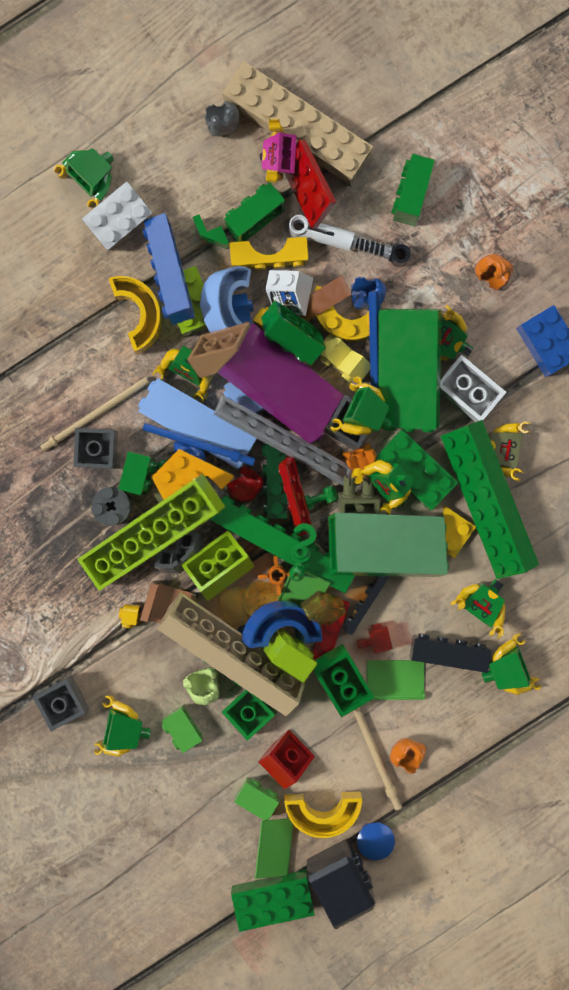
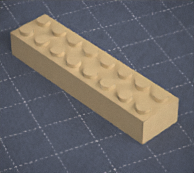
M245 61L242 62L222 93L223 102L227 101L235 104L241 114L268 132L269 119H280V124L286 133L296 135V144L299 140H306L317 164L349 185L352 184L372 153V145Z
M180 592L168 607L157 630L284 716H287L299 704L306 680L303 683L272 663L262 647L249 648L242 642V634Z

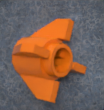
M370 442L353 452L342 453L344 460L352 471L355 468L363 470L365 466L376 461V453L372 449Z
M273 556L274 565L269 569L268 573L259 574L258 579L268 578L272 584L276 585L277 595H281V584L286 581L289 571L279 564L277 556ZM276 570L282 573L280 577L274 575Z

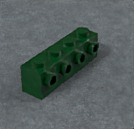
M268 444L262 445V455L266 457V464H263V476H267V484H263V495H267V503H264V514H268V518H287V494L284 492V483L279 473V464L286 458V454Z

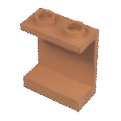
M152 581L140 620L161 623L168 607L180 592L198 603V599H195L196 594Z

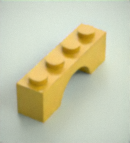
M307 237L287 238L284 247L272 255L258 253L253 249L249 241L230 242L231 266L255 268L257 271L266 270V267L284 269L288 265H293L294 268L304 267L305 264H308Z

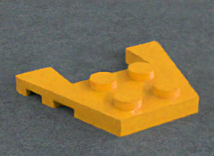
M178 449L152 476V479L163 500H165L202 474L205 477L211 478L221 489L235 476Z

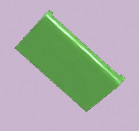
M305 572L304 578L300 581H294L289 576L277 601L293 602L313 615L330 582L308 572Z
M367 660V685L375 697L372 700H425L424 663L411 660Z
M289 817L287 819L261 821L255 879L288 875L294 826Z

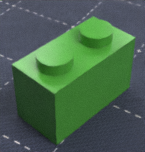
M184 705L163 718L162 727L167 734L170 733L172 736V743L177 750L180 749L184 753L202 742L204 736Z
M246 778L235 796L234 803L262 820H269L279 804L277 792L270 788L265 789L256 779L252 778L250 780Z

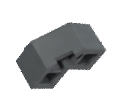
M189 531L177 539L175 549H162L156 553L155 568L163 573L181 574L184 571L181 564L202 550L204 537L196 531Z

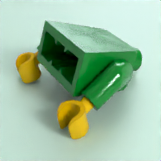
M92 148L87 151H72L62 162V166L56 165L54 167V172L58 173L62 170L61 174L58 175L60 179L66 178L67 174H69L90 197L94 195L95 198L87 202V206L90 208L93 202L98 206L100 204L99 201L103 200L109 190L112 180V167L110 163L114 161V158L108 151L100 155Z

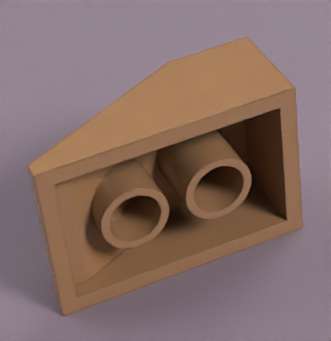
M249 322L200 336L188 358V362L200 378L215 375L238 351L251 326Z

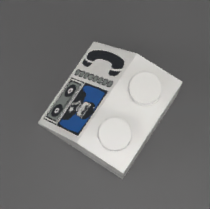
M269 270L266 292L270 304L276 300L295 314L306 316L313 277L300 271Z

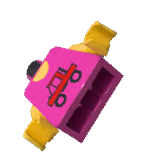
M269 119V132L273 133L263 142V152L260 154V160L262 162V169L267 170L266 182L276 183L283 180V173L294 174L296 135L287 134L280 124V119Z

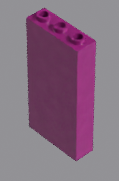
M253 323L247 331L238 351L217 372L309 444L316 439L319 441L325 434L324 428L331 420L332 414L343 397L341 392L303 362L299 361L293 354L284 351L280 344L269 341L265 337L264 331Z

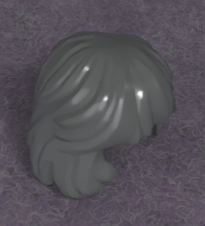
M224 101L221 106L212 104L206 107L204 118L209 133L212 136L228 135L237 129L239 110L235 104Z

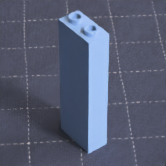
M158 378L156 381L153 380L148 387L149 394L146 398L143 397L138 405L140 408L138 412L175 433L231 451L237 450L248 456L257 440L254 436L215 416L214 410ZM209 452L239 470L243 465V462L239 461L236 463L230 461V458Z

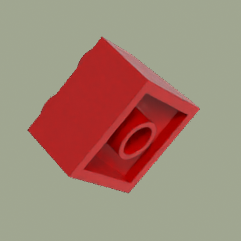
M288 729L267 749L258 763L286 789L299 780L315 756Z

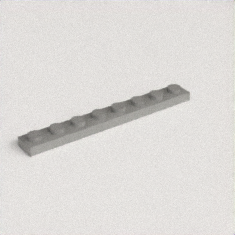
M225 396L220 398L214 412L215 416L286 455L294 457L297 461L341 485L344 484L343 476L348 475L350 480V475H352L353 471L346 463Z

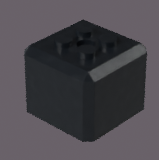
M341 841L307 859L308 879L335 930L374 910L375 906L374 887L371 882V876L367 870H364L360 855L358 853L355 854L352 846L347 841Z

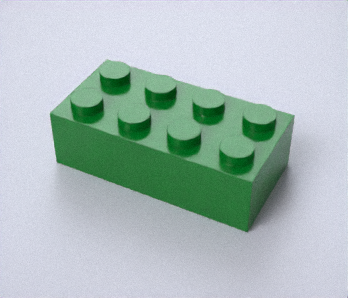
M402 429L376 455V461L383 460L389 463H397L407 474L413 477V486L410 489V494L429 511H432L458 483Z
M306 870L288 873L287 876L270 877L232 885L231 897L239 932L315 916L314 903Z

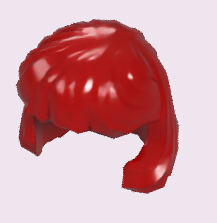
M243 466L240 469V474H243V476L229 482L226 488L230 498L239 503L251 502L259 494L263 485V480L257 472Z

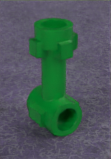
M332 485L323 488V493L310 497L309 494L305 495L307 509L314 508L313 504L324 500L327 503L338 500L336 488L334 489Z

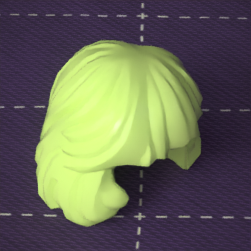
M215 668L195 671L183 680L185 689L196 704L209 705L219 698L218 673Z

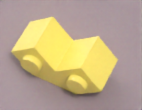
M331 334L324 340L326 349L320 354V361L327 366L331 365L342 373V378L349 383L353 381L354 377H360L363 380L370 371V363L362 355L351 350L338 337Z

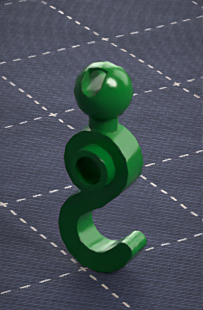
M300 524L294 528V534L296 535L303 531L310 534L309 539L298 543L291 550V559L295 566L290 569L289 576L294 581H300L304 578L305 571L302 566L310 560L311 552L308 547H311L316 540V531L309 524Z

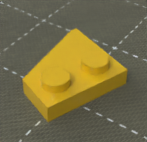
M444 506L445 540L448 545L446 553L455 558L476 526Z

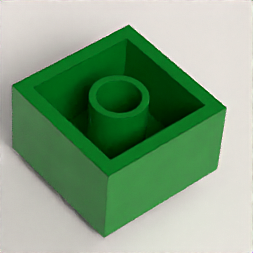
M128 451L118 490L138 495H146L147 492H150L152 487V481H150L151 474H155L157 468L155 458Z
M244 690L222 711V714L247 741L278 713L277 710L248 690Z

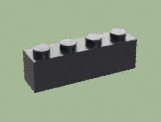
M418 633V636L413 635L409 655L411 661L488 673L491 650L486 647L487 644L475 642V645L467 644L468 641L456 639V642L448 641L449 638L437 636V639L429 638L430 635Z

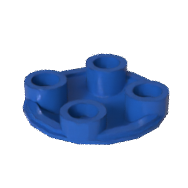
M379 822L364 824L357 837V846L361 854L371 860H382L388 857L395 845V838L391 828Z

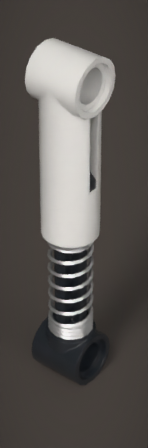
M302 215L293 216L289 223V231L294 238L307 237L308 240L347 251L357 249L360 252L361 250L363 253L368 252V255L371 253L373 256H382L383 259H388L396 267L406 265L411 256V251L405 244L392 246L387 244L386 246L385 243L382 245L381 242H372L371 239L369 241L366 238L361 239V236L358 238V235H354L355 232L323 223L318 228H311L306 217ZM296 223H301L304 228L299 231L293 226ZM402 252L405 258L400 260L396 257L395 253Z

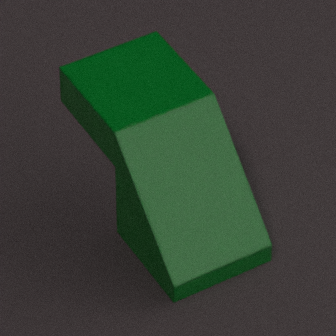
M200 214L192 217L202 240L225 249L230 248L222 226L207 231Z

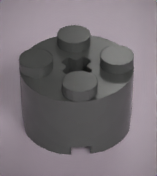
M119 487L103 488L96 493L92 500L91 511L94 517L104 525L114 526L122 524L132 515V498L128 492L118 490ZM115 502L116 510H110L109 504Z

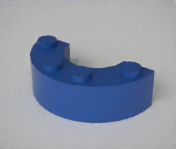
M274 601L263 605L252 614L244 627L242 642L249 648L269 646L270 638L274 632L285 626H292L295 631V637L304 643L322 642V632L315 617L302 607L289 601Z

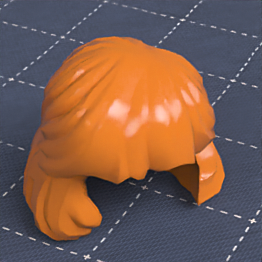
M489 254L476 264L475 273L479 281H487L489 288L499 290L500 287L507 285L513 273V266L502 256Z
M402 738L392 747L390 760L396 767L401 766L409 774H414L423 758H425L427 749L422 743L409 738Z

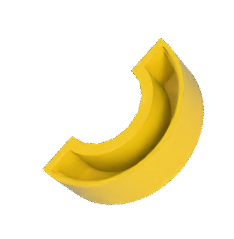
M127 276L108 278L113 294L118 301H132L140 308L139 324L128 333L134 352L137 355L143 353L155 343L161 332L163 315L159 301L147 285L135 278Z
M316 285L315 291L319 290L322 287ZM334 306L315 316L318 325L327 335H334L343 342L355 343L369 338V311L360 319L349 320L340 316Z
M361 791L341 792V798L337 806L325 812L316 811L309 807L305 801L304 794H284V802L287 815L297 829L315 838H331L344 833L355 823L361 811L362 795Z

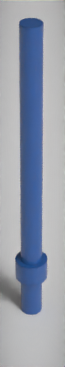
M144 423V431L230 458V461L236 463L240 461L252 466L255 463L256 458L243 455L240 451H231Z

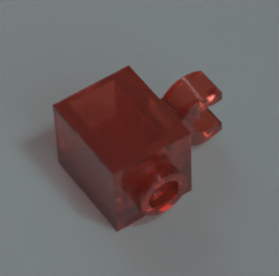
M382 623L373 624L370 629H367L368 638L356 640L359 649L372 646L374 654L393 649L388 627L386 624L382 625Z

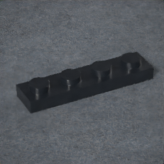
M375 576L377 579L373 584L370 583L364 592L366 593L364 599H359L354 609L356 611L353 616L349 615L344 622L346 626L344 628L345 632L353 635L390 576Z

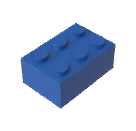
M555 305L516 328L545 377L569 364V328Z

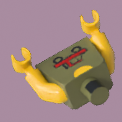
M530 422L504 424L495 428L493 433H488L504 476L512 477L517 482H520L521 479L516 478V474L519 472L524 474L522 470L517 468L523 433L529 434L532 432L525 431V426L532 424Z

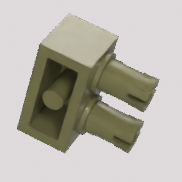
M348 475L343 476V492H338V513L379 514L380 499L377 493L374 492V484L364 475L362 492H355L356 477L351 478L352 475H350L349 481Z

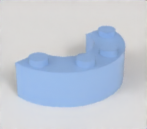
M235 266L211 274L206 280L202 289L200 308L209 332L242 324L233 311L232 296L234 291L249 287L251 275L249 268Z

